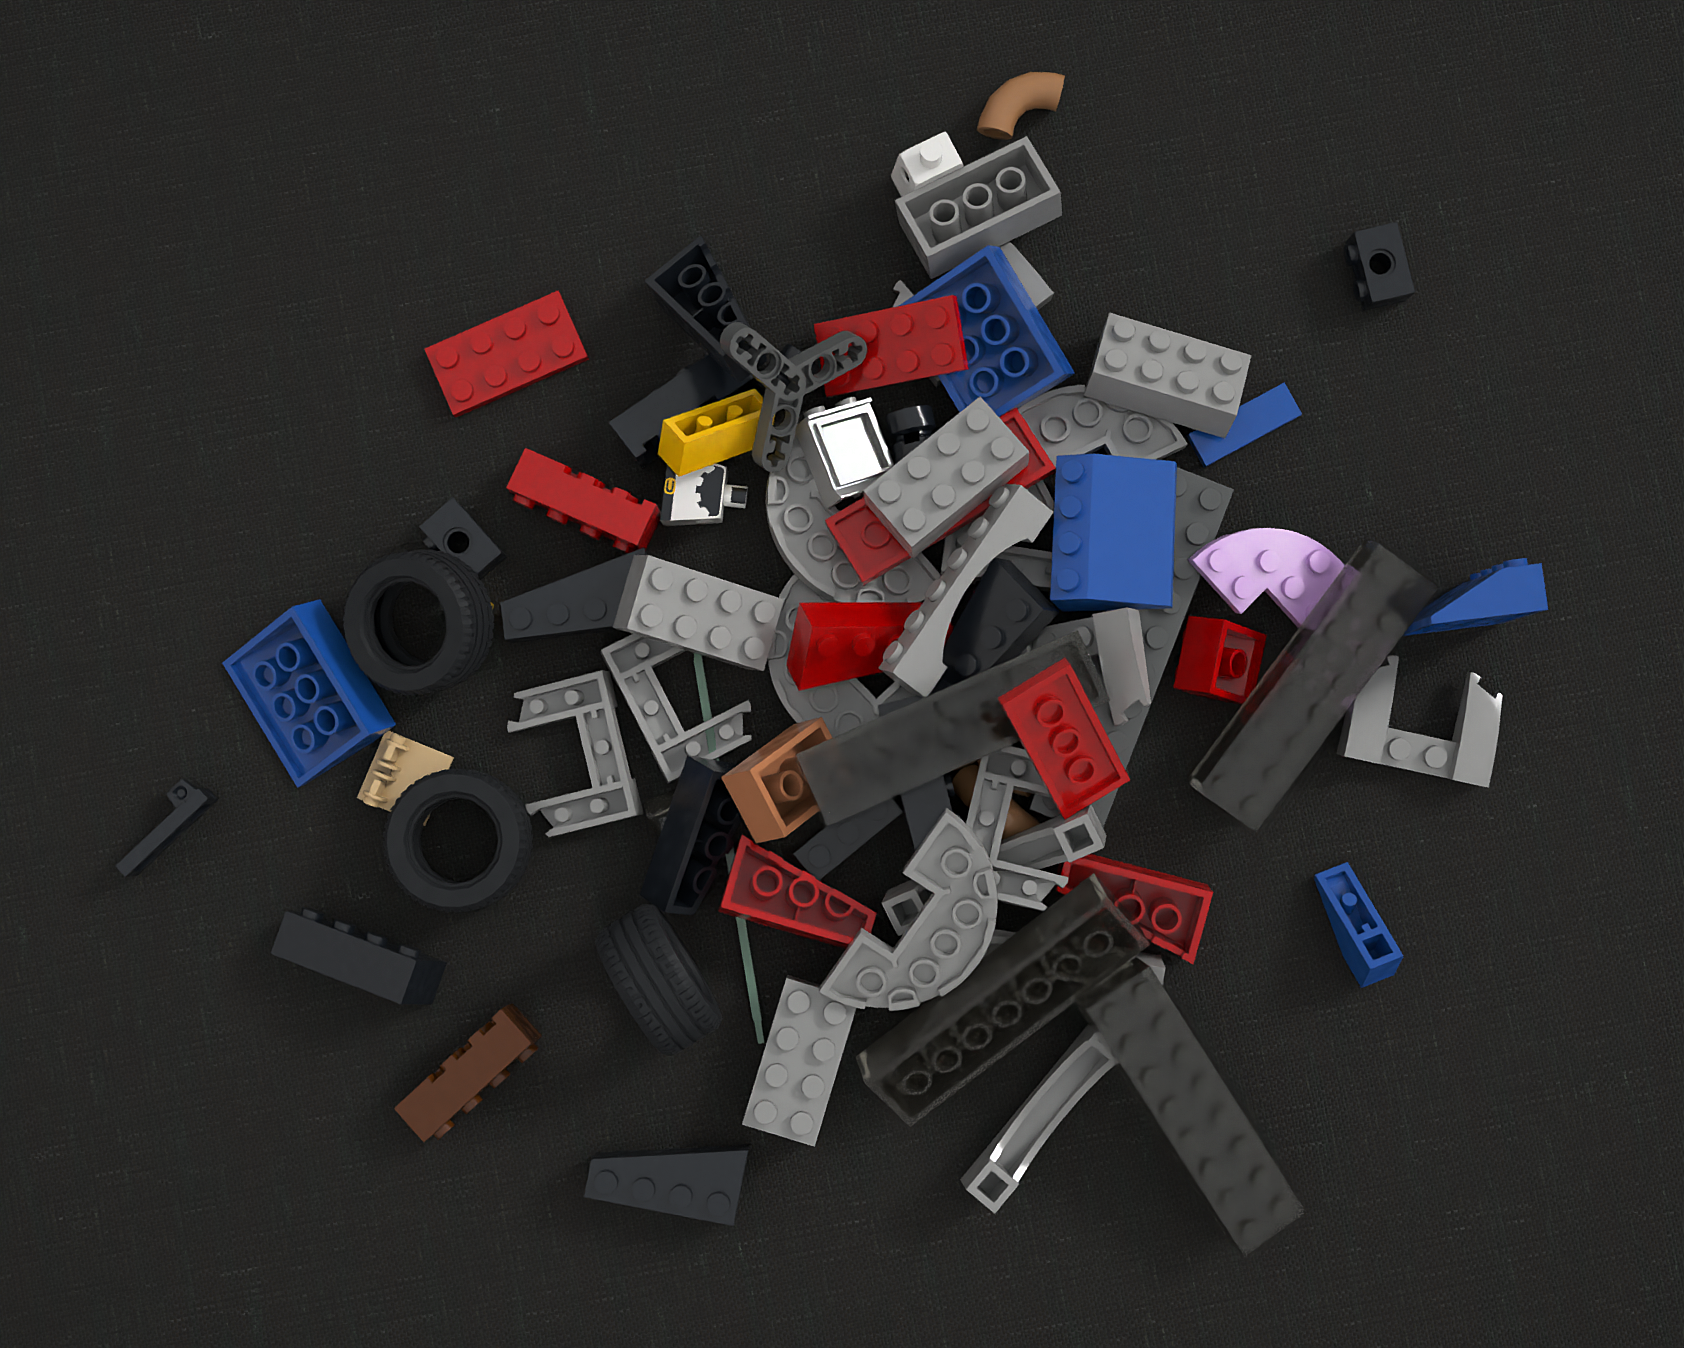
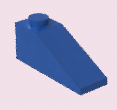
M1346 862L1315 874L1314 880L1340 950L1360 987L1363 988L1393 976L1404 956L1349 863Z

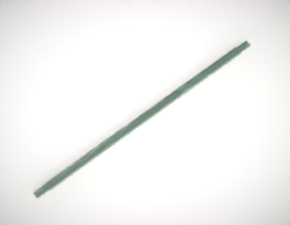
M694 653V666L703 721L706 722L712 719L703 658L702 655ZM714 727L705 731L709 753L716 750ZM732 847L729 854H725L728 873L730 872L735 854L734 847ZM735 917L758 1044H765L746 920Z

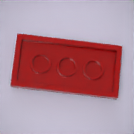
M559 290L424 349L455 418L589 360Z
M955 295L814 324L817 344L839 332L850 331L864 339L867 345L866 357L860 365L824 384L826 397L969 370L958 301ZM819 357L822 369L824 365V359L823 357Z
M1066 658L1061 659L997 698L1055 806L1064 819L1069 818L1130 781L1080 681Z

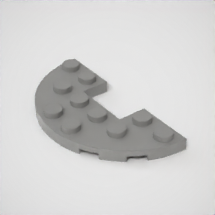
M1085 385L1067 386L1051 390L1018 408V411L1055 468L1056 456L1091 454L1104 448L1107 455L1162 460L1186 448L1188 444L1172 422L1084 396ZM1043 480L1027 489L1054 512V500Z
M795 432L788 463L780 471L769 473L766 487V513L770 532L779 553L792 572L813 591L833 602H924L927 598L925 594L928 587L933 581L940 579L942 575H940L922 552L863 586L825 524V520L838 513L839 510L835 506L829 509L825 508ZM830 448L842 480L850 479L853 473Z
M794 574L779 598L784 599L767 658L773 685L780 701L796 723L822 717L840 752L867 758H890L877 707L881 704L916 695L911 694L895 681L876 699L857 678L799 691L786 666L799 603L833 601L813 591ZM933 707L936 723L930 724L933 739H941L954 726Z
M948 808L943 811L903 868V874L933 892L894 948L861 928L820 985L819 992L842 1004L860 1009H865V1006L889 1008V1011L904 1010L920 1006L921 1002L938 995H946L961 984L978 966L991 942L996 925L998 905L996 878L991 861L979 838L960 817Z

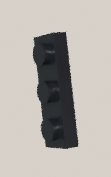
M879 783L793 854L809 874L816 877L815 879L820 880L903 811Z

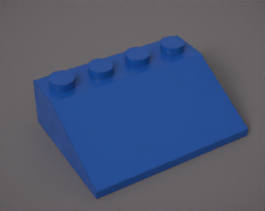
M987 245L899 305L902 306L950 295L957 296L969 370L940 375L938 377L959 412L981 396L996 415L1000 417L1012 409L1019 408L1075 374L1000 247Z
M1103 454L1056 456L1050 600L1062 612L1116 610L1126 607L1132 609L1172 608L1177 463L1175 461Z
M1527 558L1504 561L1503 564L1491 566V569L1481 570L1480 573L1471 574L1470 581L1456 586L1392 629V637L1502 624L1548 610L1542 563L1528 565Z
M320 599L292 606L222 663L297 788L304 786L373 743L396 725L370 680L354 661L345 639Z

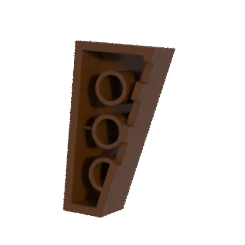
M513 1003L500 1009L492 1017L493 1020L491 1022L489 1021L474 1033L464 1047L459 1048L439 1066L440 1069L428 1076L394 1108L423 1142L432 1136L437 1140L444 1136L455 1125L450 1120L460 1110L468 1114L483 1100L479 1093L490 1084L495 1089L511 1074L506 1069L516 1059L524 1063L539 1049L535 1042L542 1035Z

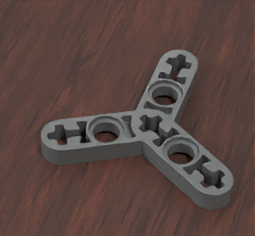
M741 322L729 324L723 330L720 345L724 353L766 387L752 449L754 462L772 473L778 472L786 466L792 450L803 396L860 365L867 353V345L864 339L850 331H842L787 359L758 332ZM739 336H741V339L746 344L751 346L748 351L739 347L736 342ZM769 353L770 363L768 367L758 371L757 362L763 354ZM823 357V368L819 373L813 375L811 372L813 362L817 358ZM779 373L788 377L790 384L787 387L780 379L776 378ZM784 409V421L779 426L773 427L774 415L779 410ZM774 449H776L775 453L769 455L767 459V454L772 453Z

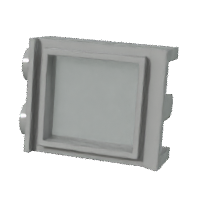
M855 397L846 398L836 403V408L826 410L824 406L812 408L804 413L805 418L797 424L796 435L826 509L832 508L843 499L852 496L854 499L864 497L863 490L894 466L870 405L871 397L857 401Z

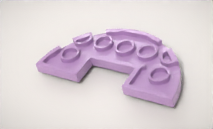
M1252 528L1226 534L1209 542L1194 553L1188 561L1235 613L1242 614L1265 591L1309 639L1290 658L1284 667L1331 718L1337 719L1347 708L1348 701L1351 698V688L1357 664L1364 663L1366 667L1370 641L1367 610L1362 594L1342 561L1322 544L1305 535L1275 528Z

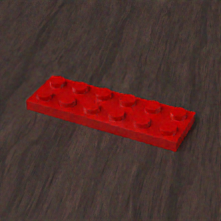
M1014 408L1000 416L999 418L1029 451L1028 466L1006 484L1022 485L1025 489H1028L1055 473V466L1018 409ZM864 497L825 520L826 526L863 586L911 558L865 504ZM990 497L928 547L984 515L990 506Z

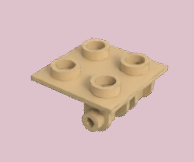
M387 731L381 739L357 798L363 800L368 805L380 807L391 812L390 809L395 805L396 799L401 797V793L410 784H414V781L423 778L427 774L430 775L433 772L448 770L454 757L394 732ZM429 816L427 817V819H426L425 822L423 823V826H426V823H427V821H428V819H429Z

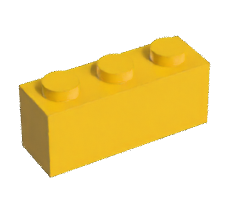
M754 388L663 420L658 455L680 477L751 451L763 403L762 395Z

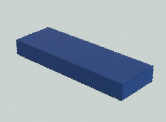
M1284 382L1241 405L1225 438L1199 430L1189 433L1186 437L1205 468L1300 417L1302 413Z

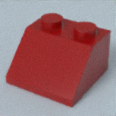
M1188 616L1186 629L1183 633L1179 664L1175 671L1174 688L1201 697L1252 707L1267 635L1225 619Z

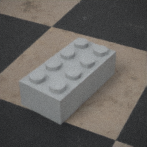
M1027 136L895 200L899 224L931 279L955 268L987 245L998 247L1062 216L1061 192Z
M1109 313L1099 338L1084 396L1225 438L1238 413L1251 355Z
M980 396L863 490L865 504L907 553L914 558L990 497L995 490L1006 484L1027 467L1029 451Z
M634 555L613 628L748 670L764 671L784 599L650 555Z
M787 975L742 1125L815 1147L856 1007L842 1004L819 992V984Z

